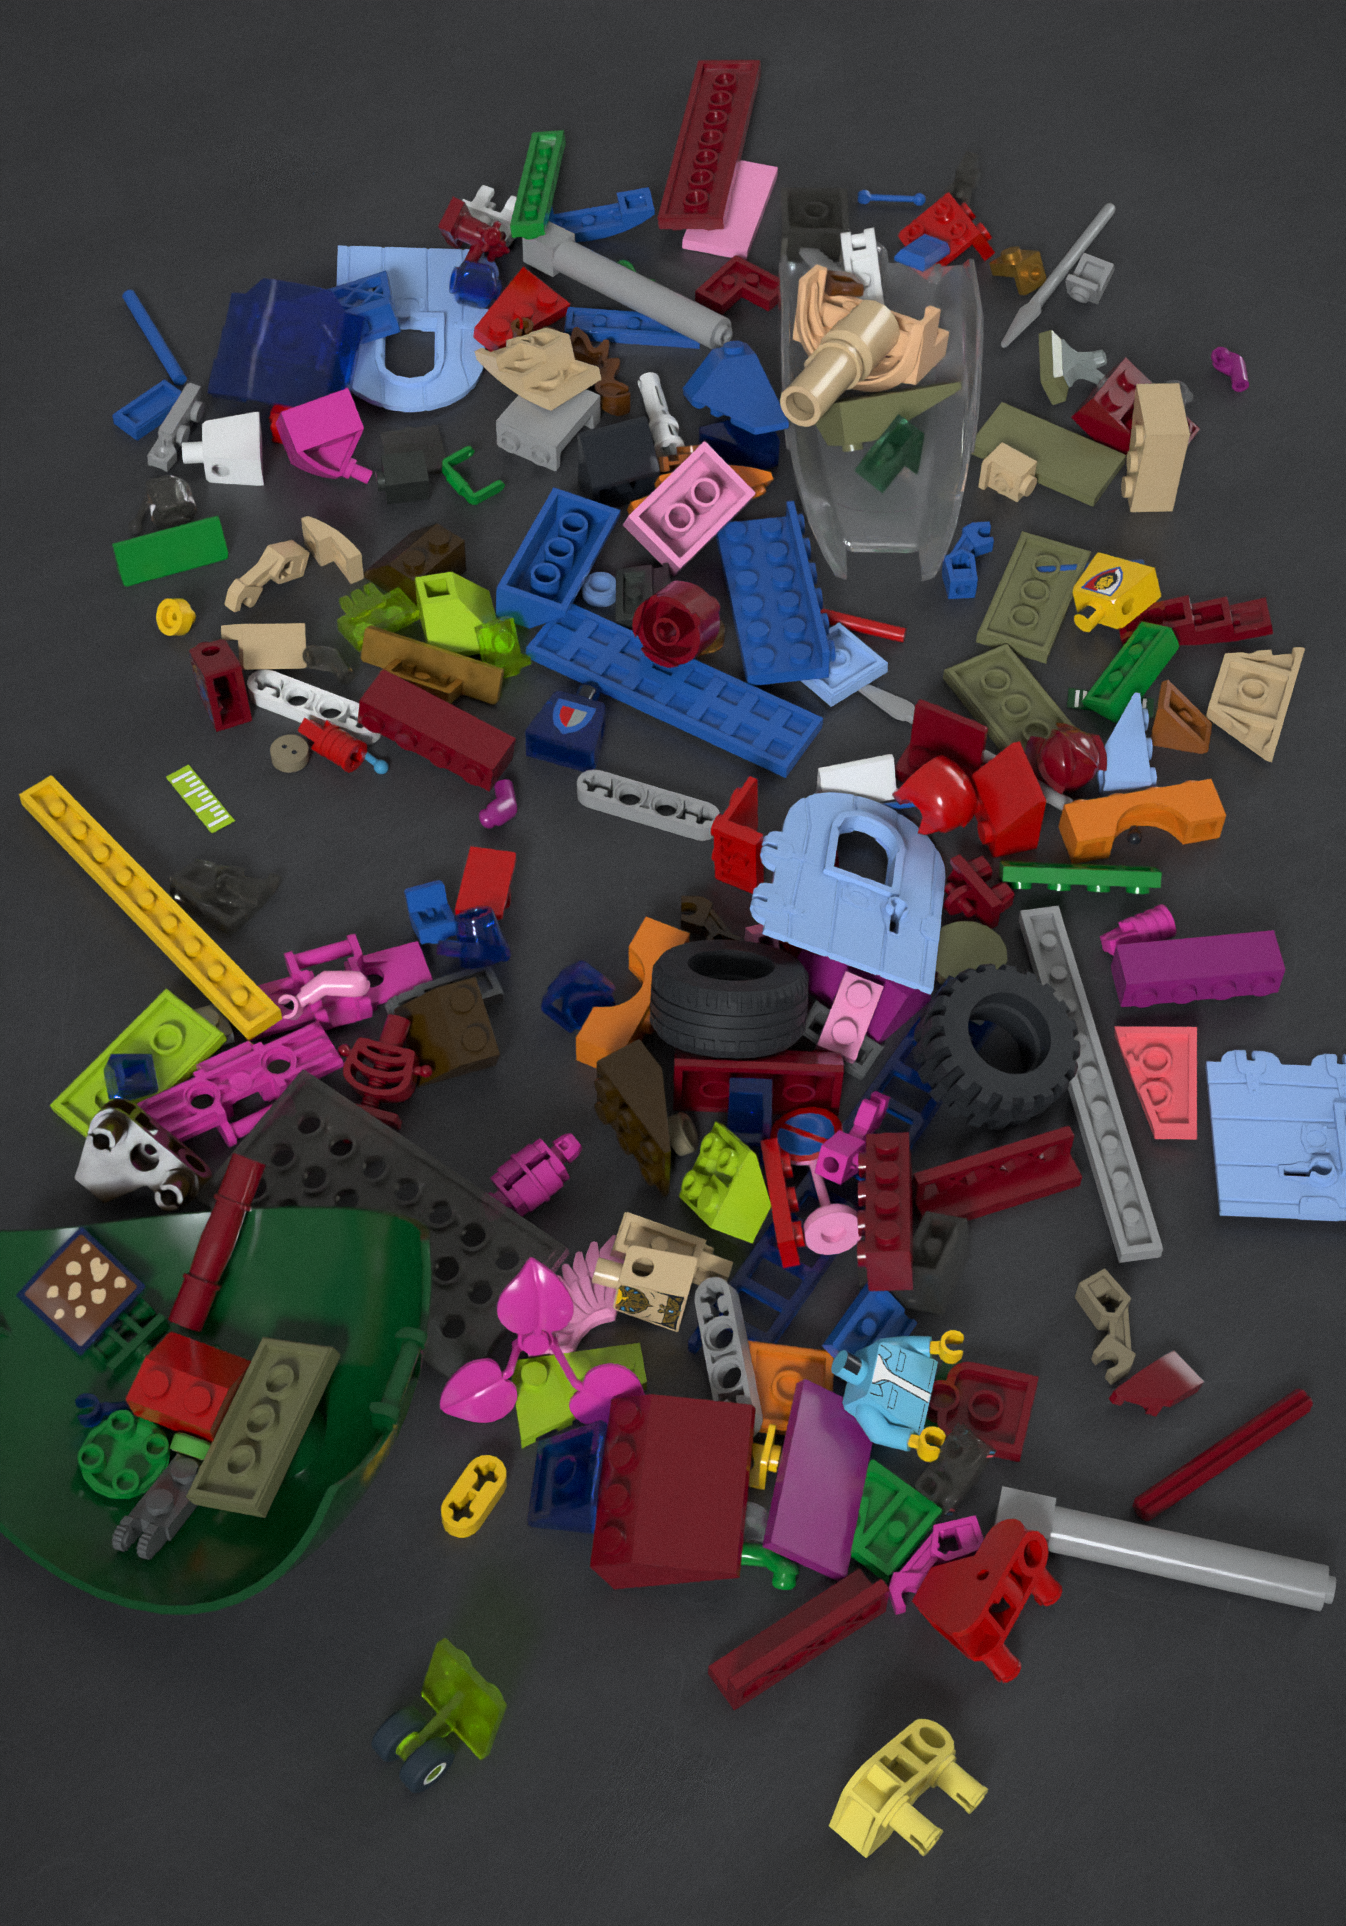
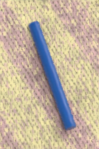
M133 290L125 291L122 296L123 300L172 381L177 386L183 385L187 377Z

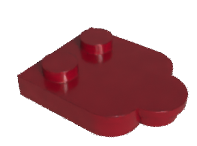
M974 1362L959 1363L949 1371L946 1380L934 1381L926 1418L937 1423V1427L943 1430L946 1435L944 1443L950 1447L984 1455H993V1457L1020 1463L1039 1377Z

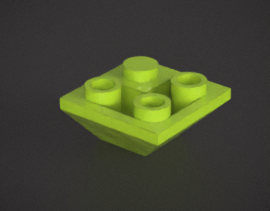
M453 572L415 577L417 608L426 644L463 656L504 650L489 590Z
M716 1121L711 1132L704 1137L701 1143L700 1154L692 1170L685 1175L682 1181L679 1197L710 1228L753 1243L771 1208L756 1154L726 1126Z

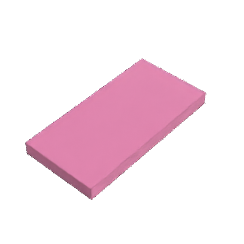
M740 160L725 228L711 231L686 229L682 248L730 258L737 255L747 261L778 176V167Z

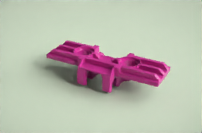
M350 934L346 936L347 940L297 954H293L292 951L284 953L290 977L258 985L280 1008L282 1020L250 1041L307 1026L316 1021H319L325 1031L373 1017L372 1011L377 1010V1005L386 1003L387 1000H390L395 995L398 996L401 993L413 990L414 986L433 980L419 942L416 941L363 956L356 935ZM350 955L351 957L347 958V961L344 962L345 971H359L365 976L376 974L384 979L379 986L370 987L369 991L362 997L326 995L314 1004L309 1003L304 1007L303 1013L297 1020L284 1019L283 1016L292 1013L293 1010L278 1004V1000L282 995H297L301 992V987L314 978L312 971H300V969Z
M316 1021L268 1044L263 1045L262 1042L253 1045L250 1041H247L196 1064L197 1071L193 1072V1078L136 1104L181 1142L216 1127L227 1146L232 1147L237 1144V1139L286 1116L289 1119L298 1116L296 1106L289 1093L342 1068L344 1062L319 1021ZM275 1060H285L290 1063L289 1069L279 1074L270 1072L267 1067ZM259 1092L264 1102L267 1100L268 1102L272 1100L278 1101L236 1122L228 1123L231 1117L234 1116L232 1104L251 1094ZM202 1094L209 1095L212 1101L211 1106L198 1109L191 1105L195 1097Z

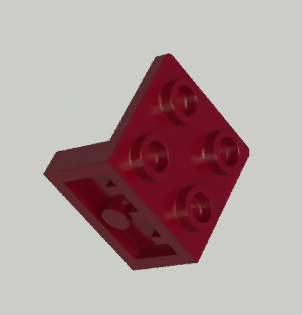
M919 699L914 709L910 743L895 765L896 780L905 783L924 764L937 756L943 755L956 763L971 782L972 774L979 770L983 764L988 728L973 719H968L948 711L940 705Z

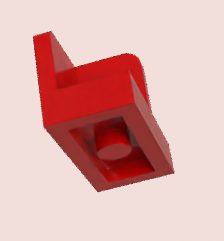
M470 846L455 906V917L460 933L472 935L476 917L496 920L503 918L505 909L509 908L511 903L510 886L516 864L515 852Z

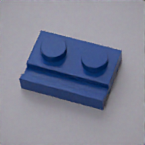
M867 1281L822 1346L834 1359L842 1350L855 1354L858 1350L873 1344L877 1339L909 1336L917 1322L906 1316L903 1306L889 1291H869Z

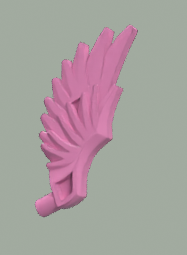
M612 1235L600 1251L598 1243L595 1241L591 1242L585 1260L582 1252L575 1253L573 1270L569 1264H563V1278L557 1275L568 1289L574 1306L573 1316L568 1325L562 1330L552 1332L553 1337L558 1339L559 1347L563 1353L576 1352L581 1339L592 1328L615 1321L618 1311L613 1308L616 1289L592 1283L599 1257L624 1263V1260L610 1256L616 1235ZM548 1349L541 1355L533 1356L528 1354V1358L554 1355L551 1349Z

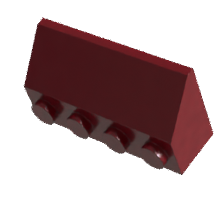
M675 1047L673 1111L784 1115L798 1108L817 1107L827 1109L838 1117L844 1074L841 1053L825 1050H813L810 1052L784 1050L767 1056L735 1059L698 1055Z

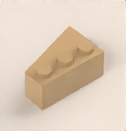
M1179 383L1136 384L1130 448L1127 453V476H1123L1121 483L1122 497L1128 498L1130 512L1173 511L1190 437Z

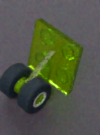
M443 1638L436 1643L421 1689L422 1697L437 1712L436 1716L427 1724L426 1719L415 1707H404L392 1714L378 1728L371 1742L373 1750L383 1761L392 1762L399 1758L404 1761L399 1772V1778L412 1793L423 1792L434 1785L452 1765L455 1752L443 1738L453 1731L480 1760L488 1756L507 1707L499 1689L494 1684L487 1682L472 1666L468 1656L462 1650L456 1649L447 1638Z

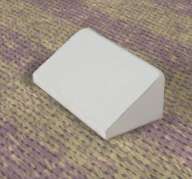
M892 754L818 768L816 794L828 792L853 794L854 796L871 799L878 803L894 800L892 793L896 790V778Z

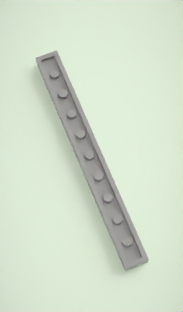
M1059 906L1020 911L1018 921L1034 975L1037 976L1036 981L1043 986L1048 983L1056 990L1053 995L1059 1002L1061 1000L1065 1001L1070 1009L1067 1016L1069 1020H1075L1079 1033L1074 1037V1040L1079 1041L1081 1044L1080 1057L1075 1060L1078 1063V1069L1075 1077L1069 1082L1068 1091L1118 1261L1123 1263L1161 1257L1163 1251L1161 1239Z

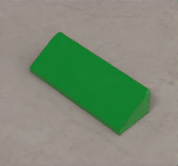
M219 516L112 544L118 573L123 585L127 587L223 561L229 557Z
M1141 622L1082 700L1083 705L1117 724L1133 694L1140 693L1142 698L1178 650L1179 643L1172 628Z

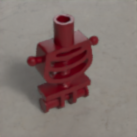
M389 1014L379 1042L359 1037L352 1049L347 1044H342L338 1047L339 1055L347 1057L343 1065V1076L352 1089L362 1096L363 1101H361L360 1105L333 1098L331 1106L335 1112L349 1117L346 1122L330 1115L325 1125V1136L341 1137L344 1143L350 1145L354 1143L356 1138H360L362 1148L370 1149L371 1146L383 1148L384 1152L391 1151L395 1140V1132L391 1130L388 1132L378 1130L379 1125L400 1130L402 1120L395 1113L379 1110L380 1102L391 1104L407 1100L415 1091L417 1076L421 1075L424 1078H428L433 1073L431 1066H419V1058L413 1050L403 1048L411 1025L408 1019ZM366 1059L373 1064V1068L364 1065L363 1060ZM357 1072H360L369 1080L367 1086L356 1081ZM386 1085L397 1086L391 1089H385ZM362 1120H365L364 1129H359Z

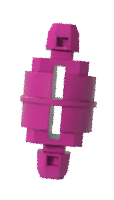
M571 1133L563 1134L552 1142L554 1146L551 1148L539 1138L533 1144L529 1143L518 1153L510 1155V1159L496 1169L497 1173L490 1177L497 1192L494 1194L489 1192L478 1205L479 1211L489 1223L497 1222L508 1214L506 1210L510 1207L521 1218L528 1211L531 1213L542 1203L550 1201V1197L564 1186L563 1183L570 1176L563 1164L566 1162L570 1164L580 1155L582 1150L581 1144Z

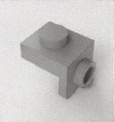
M1083 253L1073 275L1068 274L1065 279L1067 293L1078 302L1087 303L1090 301L1098 305L1115 270L1114 264Z

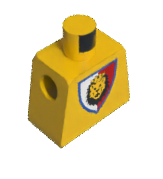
M1098 552L1073 587L1072 593L1077 609L1074 622L1078 628L1085 632H1090L1097 624L1115 629L1125 627L1161 597L1155 568Z

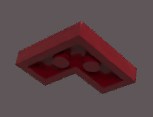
M735 255L695 290V301L720 315H723L741 297L770 311L789 294V283Z

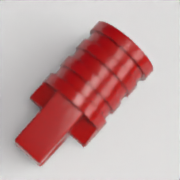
M304 718L297 730L314 742L311 747L313 751L341 766L348 773L355 771L366 757L367 744L351 736L348 732L343 731L341 727L329 720H326L322 726L316 721Z

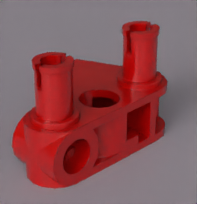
M1013 1518L1003 1520L993 1526L974 1556L931 1567L912 1602L933 1628L963 1655L972 1661H983L998 1682L1007 1683L1016 1678L1020 1673L1021 1662L1012 1654L1004 1642L1030 1594L1034 1596L1035 1601L1040 1606L1042 1604L1050 1606L1058 1601L1063 1591L1060 1583L1053 1578L1045 1567L1048 1560V1545L1044 1535L1039 1531L1027 1530L1020 1520ZM1002 1597L1010 1606V1608L1003 1612H992L993 1603L999 1604Z

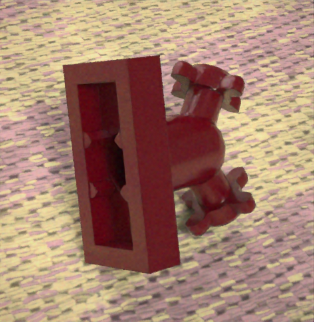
M452 197L438 228L448 245L456 249H460L463 242L472 245L462 264L465 276H472L483 252H489L487 261L493 263L496 257H501L503 254L510 252L505 241L506 233L499 230L501 226L499 221H495L491 227L474 218L464 201Z

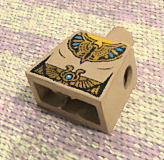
M632 1245L628 1247L623 1264L599 1257L592 1283L616 1289L613 1308L616 1311L678 1332L698 1258Z

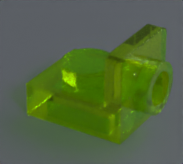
M504 616L474 627L482 662L502 668L504 670L503 677L515 676L521 672L520 668L532 664L531 657L521 653L513 617Z

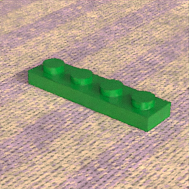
M1000 861L999 864L1000 879L1002 882H1008V886L1013 889H1031L1032 883L1048 884L1047 889L1056 891L1071 890V885H1087V891L1110 892L1111 886L1126 887V892L1148 894L1150 893V888H1161L1162 872L1156 867Z

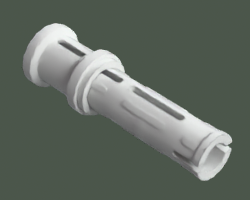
M653 372L644 373L640 376L641 381L638 380V386L650 419L649 428L652 440L655 442L656 456L665 457L677 454L676 447L685 446L684 441L678 436V422L669 414L659 376Z

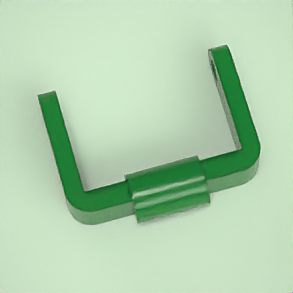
M466 446L443 459L442 473L446 477V481L460 496L462 495L468 503L477 505L501 492L505 484L502 480H497L474 493L464 478L452 468L474 454V449L471 446Z

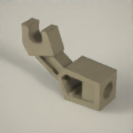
M1104 1268L1078 1284L1075 1299L1096 1329L1107 1331L1106 1337L1094 1350L1091 1360L1095 1366L1103 1360H1110L1115 1364L1114 1367L1107 1369L1105 1379L1112 1385L1129 1374L1136 1354L1131 1351L1128 1312L1131 1297ZM1109 1301L1115 1308L1114 1313L1106 1312L1105 1306L1102 1305Z

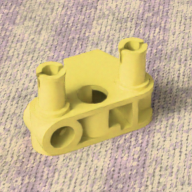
M917 1719L869 1758L855 1772L841 1793L829 1827L865 1858L880 1847L894 1830L915 1847L922 1856H925L939 1840L943 1830L936 1827L912 1806L917 1798L930 1786L932 1788L939 1786L970 1814L981 1803L989 1789L982 1786L955 1763L957 1757H955L954 1741L944 1727L928 1719Z

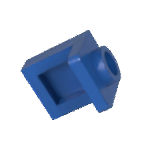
M441 880L405 889L404 894L410 924L421 944L441 943L451 936L460 934L457 919L448 905L445 886Z

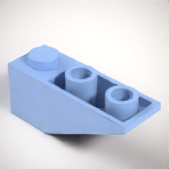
M1140 693L1133 694L1105 745L1107 771L1098 770L1097 772L1099 798L1108 797L1114 793L1126 794L1156 787V768L1149 765L1153 751L1152 739L1146 738L1145 731L1148 729L1149 714L1147 708H1142Z

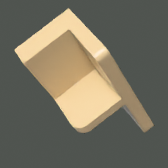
M305 623L221 626L222 639L238 641L239 663L242 670L302 669L307 666Z

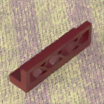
M1070 1126L914 1173L912 1180V1207L925 1234L1080 1186L1082 1175L1070 1154L1075 1136Z
M859 1568L709 1665L708 1675L735 1711L886 1612L890 1589L882 1579L872 1585Z

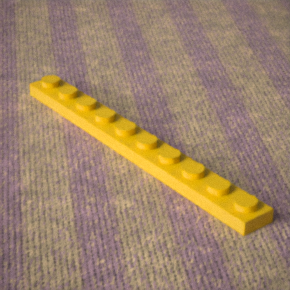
M52 775L19 794L21 804L248 1041L282 1020L280 1008Z

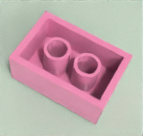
M704 441L627 517L623 526L662 566L663 563H668L671 575L674 577L751 501L756 493Z

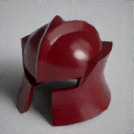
M1056 723L1058 729H1052L1047 739L1030 736L1026 744L1025 754L1038 780L1049 785L1059 794L1068 795L1091 781L1098 770L1107 771V754L1099 735L1083 732L1079 728L1068 724Z

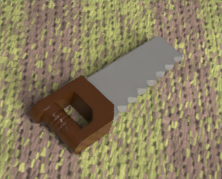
M800 248L799 254L811 269L816 264L827 268L824 291L828 296L862 297L864 286L856 275L841 270V267L833 263V260L828 259V256L824 255V252H820V249Z

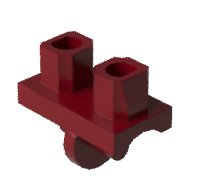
M961 854L951 858L950 864L953 866V869L947 878L948 884L944 888L948 895L943 904L944 909L950 915H956L961 912L967 918L975 915L983 925L988 926L990 929L998 926L1000 914L1013 904V890L1006 882H1000L991 888L988 887L985 882L991 879L992 869L983 856L968 861Z

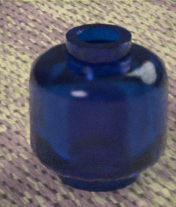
M465 260L459 267L455 266L453 268L449 282V293L454 294V299L458 304L485 309L490 305L492 299H498L501 291V280L496 279V272L492 266Z

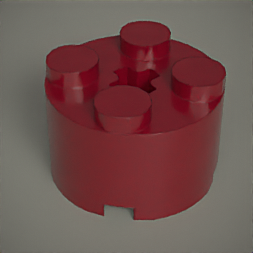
M679 580L672 581L639 605L633 617L634 636L639 637L643 645L641 648L642 652L652 662L669 668L688 663L706 650L717 638L720 628V604L716 598L709 596L707 592L695 584Z

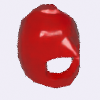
M943 755L937 756L924 764L905 781L900 789L897 788L892 793V796L900 805L913 803L920 810L922 821L918 834L923 835L935 832L947 833L960 826L965 827L974 817L977 809V797L968 776L956 763Z

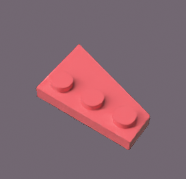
M1114 1026L1115 1038L1154 1139L1197 1140V1027Z

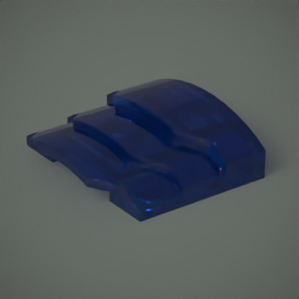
M263 278L246 294L231 293L226 323L222 329L217 359L213 361L207 393L213 397L246 403V400H253L290 408L349 388L351 394L366 318L345 312L331 290L298 283Z

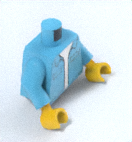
M950 1330L944 1333L941 1341H932L931 1336L881 1338L874 1341L873 1344L858 1350L855 1354L846 1350H842L833 1360L831 1371L834 1375L847 1381L842 1402L843 1407L856 1418L871 1442L908 1452L911 1448H915L920 1459L925 1462L935 1461L939 1457L940 1448L936 1446L944 1444L945 1433L940 1428L933 1426L924 1429L938 1361L932 1359V1354H938L945 1363H957L962 1358L964 1352L961 1350H950L946 1345L963 1343L964 1335L959 1331ZM927 1443H932V1444H935L936 1446H930V1445L927 1444Z

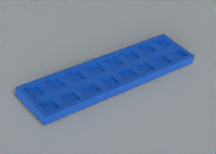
M575 604L571 605L565 617L547 622L526 647V658L584 685L592 686L603 694L784 778L788 776L823 726L822 717L695 659L677 667L660 666L644 655L641 650L643 645L639 637L634 636L632 630Z

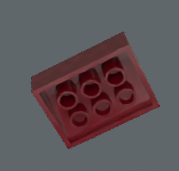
M655 1394L611 1399L590 1568L613 1589L740 1578L756 1408L751 1404Z

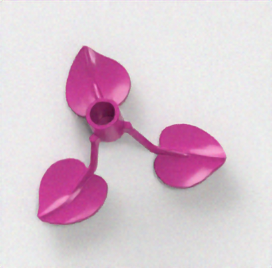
M530 1257L515 1278L504 1288L497 1302V1314L500 1322L508 1330L517 1333V1339L512 1341V1352L507 1367L501 1372L498 1363L489 1358L476 1359L463 1365L451 1376L444 1386L440 1396V1409L448 1415L477 1423H488L503 1418L513 1409L517 1401V1388L508 1378L514 1373L520 1352L525 1351L529 1355L537 1356L545 1353L548 1349H551L572 1387L578 1390L569 1400L571 1413L576 1419L588 1426L608 1428L611 1399L645 1394L638 1377L630 1369L619 1364L607 1363L593 1367L586 1373L583 1382L576 1377L559 1347L558 1339L553 1337L552 1333L565 1328L572 1319L574 1311L572 1297L564 1283L553 1271L538 1260Z

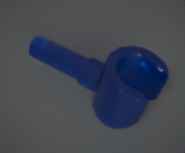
M84 1393L75 1399V1404L78 1408L95 1407L91 1413L77 1416L79 1422L85 1427L98 1425L103 1416H108L117 1410L132 1411L127 1401L100 1403L98 1398L90 1393Z

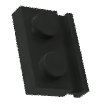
M663 563L661 568L645 565L616 569V624L633 630V617L639 605L661 588L671 583V572L668 563Z

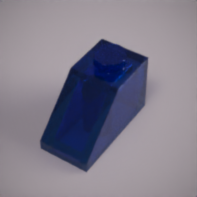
M731 420L699 427L698 445L705 441L728 465L751 467L760 470L778 466L780 439L775 431L755 435L731 424Z

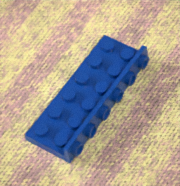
M794 501L786 502L785 517L729 522L716 535L746 682L752 686L829 678V663L836 660L833 639L827 640L826 637L829 635L827 613L821 614L820 610H823L821 588L814 587L817 584L815 563L808 562L811 559L809 538L802 537V535H805L803 514H797Z

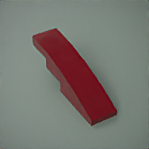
M1189 595L1153 603L1125 627L1119 629L1121 642L1125 644L1141 622L1171 627L1179 646L1232 642L1273 634L1266 597L1229 605L1227 596L1191 604Z

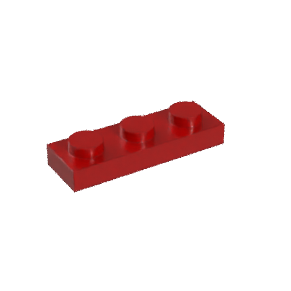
M777 1138L762 1140L760 1142L783 1268L800 1265L798 1248L804 1247L805 1241L801 1221L793 1222L792 1213L800 1211L795 1186L787 1188L786 1179L794 1178L789 1153L781 1154Z

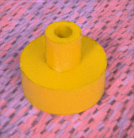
M167 598L157 608V625L165 635L182 636L190 630L196 620V614L186 600Z

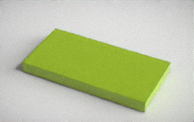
M165 989L50 1104V1107L58 1116L86 1138L93 1117L105 1103L114 1099L112 1087L117 1089L120 1095V1086L111 1083L110 1073L112 1071L147 1063L152 1090L126 1098L136 1104L187 1081L193 1075V1072L197 1071L196 1064L209 1059L227 1041V1038L222 1031L168 989Z

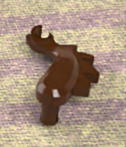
M519 318L513 320L511 323L512 338L525 336L533 332V322L528 318H523V329H520ZM548 326L543 327V328H549V329H553V330L558 331L557 329H554V328H551V327H548ZM574 327L570 339L575 360L599 367L601 380L593 384L595 393L600 395V407L611 415L623 416L630 412L629 387L615 380L620 372V359H609V340L605 339L598 347L593 348L587 334L580 328Z

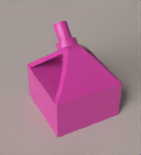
M349 388L280 413L275 425L292 465L308 473L325 478L338 479L344 477L349 479L353 477L365 484L368 483L373 471L356 464L357 460L351 457L364 427Z

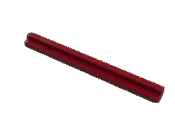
M1295 1389L1137 1496L1132 1505L1134 1511L1141 1520H1152L1309 1413L1313 1406L1311 1397L1303 1389Z

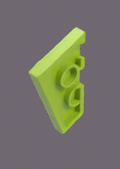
M640 1343L563 1353L574 1374L581 1382H583L586 1373L593 1367L613 1363L630 1369L640 1380L643 1391L647 1390V1379ZM555 1355L518 1360L514 1373L511 1376V1381L517 1388L518 1396L515 1407L521 1447L524 1448L535 1443L537 1437L554 1429L560 1431L573 1425V1420L576 1418L570 1411L569 1400L578 1390L570 1384Z

